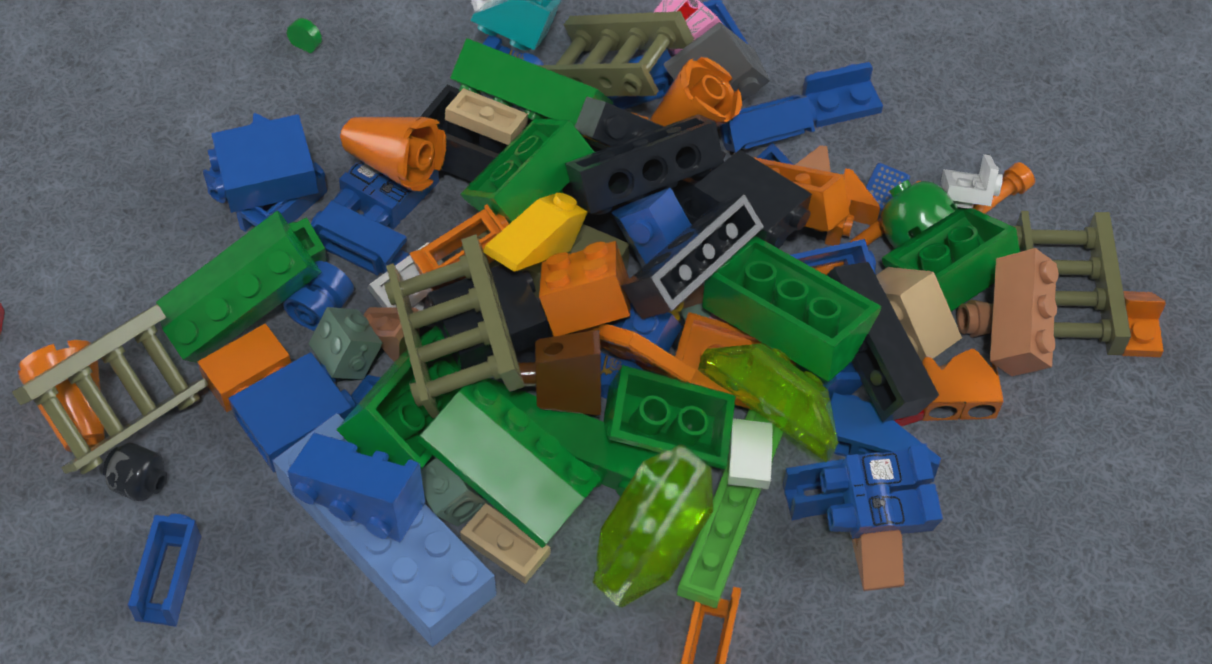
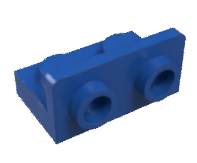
M870 62L851 64L825 72L820 71L805 77L802 95L808 96L809 101H812L816 110V121H814L816 128L882 113L883 105L871 82L873 67Z

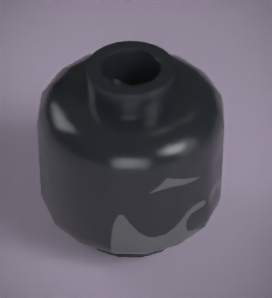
M129 442L120 448L112 449L103 464L102 472L104 477H106L108 488L134 501L142 502L153 493L158 494L163 489L167 480L162 456L135 443Z

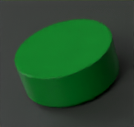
M298 18L287 28V37L290 43L308 53L314 52L322 43L319 29L307 19Z

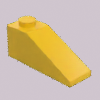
M555 193L539 198L487 243L483 253L514 272L545 261L554 254L567 253L571 251L588 211L576 205L577 201L564 193Z

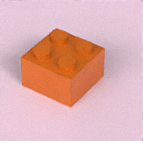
M616 241L609 243L595 242L585 247L582 251L571 254L565 252L557 253L542 262L539 298L554 337L630 316V300L621 287L629 279Z

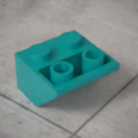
M492 0L478 9L472 15L470 21L478 24L477 28L488 35L497 36L498 33L509 38V43L518 49L528 51L530 48L535 50L545 39L561 0Z

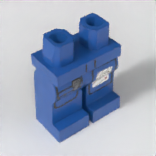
M360 161L355 163L348 173L345 172L339 178L340 192L333 201L355 212L360 210L364 212L363 216L386 227L395 229L399 225L400 220H403L439 183L438 170L433 171L429 179L434 181L429 187L422 191H412Z
M927 444L911 445L906 450L886 453H868L860 456L858 454L847 455L841 464L824 468L820 473L823 493L843 492L845 504L832 505L828 508L827 518L830 531L851 532L852 539L860 538L865 533L900 530L901 534L933 531L943 520L936 485L930 484L934 476Z

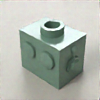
M327 307L308 344L326 367L331 378L364 379L382 345V341L369 325L367 318L359 310Z
M435 458L421 469L425 499L434 514L458 527L474 517L485 503L490 504L439 459Z

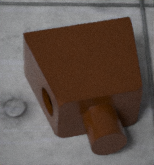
M599 330L537 340L535 342L536 362L518 363L524 385L536 386L537 406L540 409L601 415V351Z

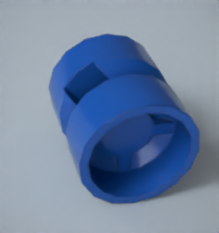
M324 261L315 262L322 273L287 298L283 303L285 311L296 323L314 332L326 308H342L354 292V285L349 277L336 266Z

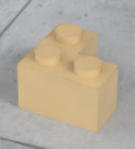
M887 267L876 275L921 361L925 357L935 358L962 338L933 271Z

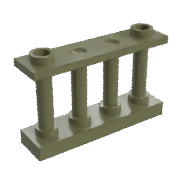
M681 11L570 16L564 23V27L572 43L555 65L538 66L597 88L605 96H656L659 90L649 73L665 49H684L695 39ZM637 50H647L639 63H628ZM592 51L583 64H574L582 52ZM609 51H619L610 64H600Z
M1021 211L1017 224L1012 225L1017 230L1020 252L1033 249V244L1083 245L1085 249H1090L1091 252L1089 261L1052 260L1057 264L1059 275H1088L1089 279H1095L1096 283L1094 291H1056L1055 302L1057 306H1093L1094 310H1100L1101 319L1099 323L1054 322V337L1098 338L1100 342H1105L1107 355H1123L1131 334L1110 212H1095L1090 226L1085 227L1084 230L1031 229L1029 211Z
M476 234L461 239L465 255L460 256V261L406 280L402 278L394 263L386 266L390 281L384 283L385 290L391 305L396 304L416 381L410 384L411 392L418 407L424 405L432 418L439 415L436 396L494 377L495 380L502 378L509 392L525 386L488 258L483 253L484 248ZM466 276L467 279L472 278L474 288L468 289L469 294L413 313L409 295ZM475 309L476 312L482 311L484 321L479 322L477 328L425 346L421 345L418 328ZM483 342L486 346L491 344L494 355L488 356L487 362L431 381L426 362Z
M158 304L144 310L12 391L20 406L34 400L37 406L40 404L43 406L76 458L61 467L65 474L79 470L83 475L103 462L100 455L175 406L179 410L190 406L200 399L197 392L209 385L205 378L187 385L155 333L158 330L155 324L166 318ZM132 338L137 343L141 342L174 393L157 405L154 404L123 355L125 349L122 345ZM100 358L105 364L109 362L142 414L125 426H122L90 376V373L93 371L89 365ZM66 379L69 380L71 385L76 383L109 434L107 438L89 448L56 397L59 392L55 386Z

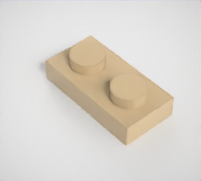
M464 88L445 109V120L507 145L522 132L527 125L528 114Z
M487 503L482 506L460 532L461 540L524 584L528 582L550 555V546L546 544L543 548L540 547L508 518Z

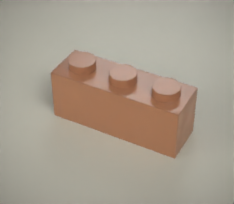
M1037 248L996 259L990 362L1010 376L1052 368L1053 351L1055 349L1054 316L1057 313L1055 294L1059 273L1057 264Z

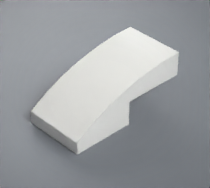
M733 419L729 447V485L769 489L772 465V423Z

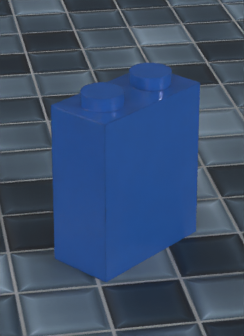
M299 114L211 133L214 148L208 150L213 171L220 170L221 177L214 178L219 199L228 200L231 213L319 193L313 163Z
M312 352L228 398L235 419L273 473L276 471L273 463L276 457L336 413L345 420L356 407L346 389L340 391L334 384L336 378H331L326 367L317 361Z

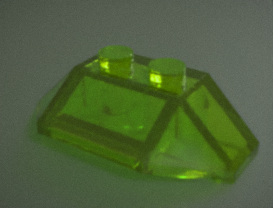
M763 343L709 348L703 352L698 368L701 373L732 395H736V398L825 462L832 458L838 445V438L828 389L823 386L822 381L811 372L801 371L791 364L790 359L782 351L775 348L770 349Z
M683 445L676 446L671 451L661 453L642 462L600 529L597 549V571L594 572L593 584L617 607H625L670 580L713 513L712 468Z

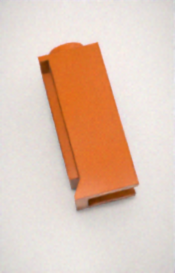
M488 204L484 206L485 209L422 249L410 252L409 254L419 274H424L460 261L459 257L465 255L464 250L441 265L437 264L439 260L463 246L461 239L475 234L479 236L488 230L490 233L479 240L482 247L485 248L487 243L509 225L508 221L500 214L495 215ZM487 255L489 263L495 260ZM466 276L437 285L430 289L431 291L437 290L449 284L465 279Z
M733 587L731 600L720 599L717 609L695 601L681 664L694 663L704 614L725 618L715 664H726L742 588Z

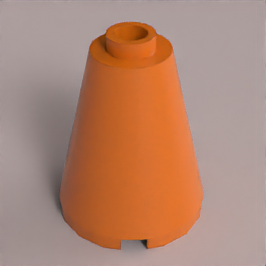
M700 57L697 61L691 59L684 64L650 118V121L667 126L700 114L715 121L716 127L731 121L739 114L742 108L741 93L739 89L735 92L729 84L733 78L718 63L705 57Z
M353 117L343 126L340 134L342 146L346 152L412 191H422L433 183L434 180L429 178L434 170L440 171L446 153L445 132L438 129L437 124L439 122L436 119L429 117Z
M70 340L67 341L69 348L56 351L55 345L52 344L32 352L19 363V379L23 384L27 383L89 345L90 342ZM97 360L89 365L93 371L90 373V376L101 391ZM66 379L55 387L59 392L56 397L89 448L105 438L104 427L76 383L71 385L69 380ZM41 404L37 407L65 450L72 452Z

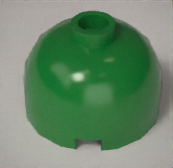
M907 179L889 191L892 198L883 206L881 213L882 228L895 249L950 215L958 208L949 194L936 183L921 181L911 185Z

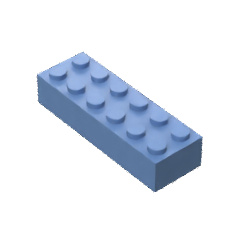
M336 413L273 460L278 481L422 637L434 647L496 596L495 575L426 504L420 510L402 541L398 542L390 537L386 539L378 538L371 534L364 525L352 519L349 522L340 520L328 508L316 502L314 504H307L293 494L287 471L312 434L318 433L346 441L336 430L344 421Z

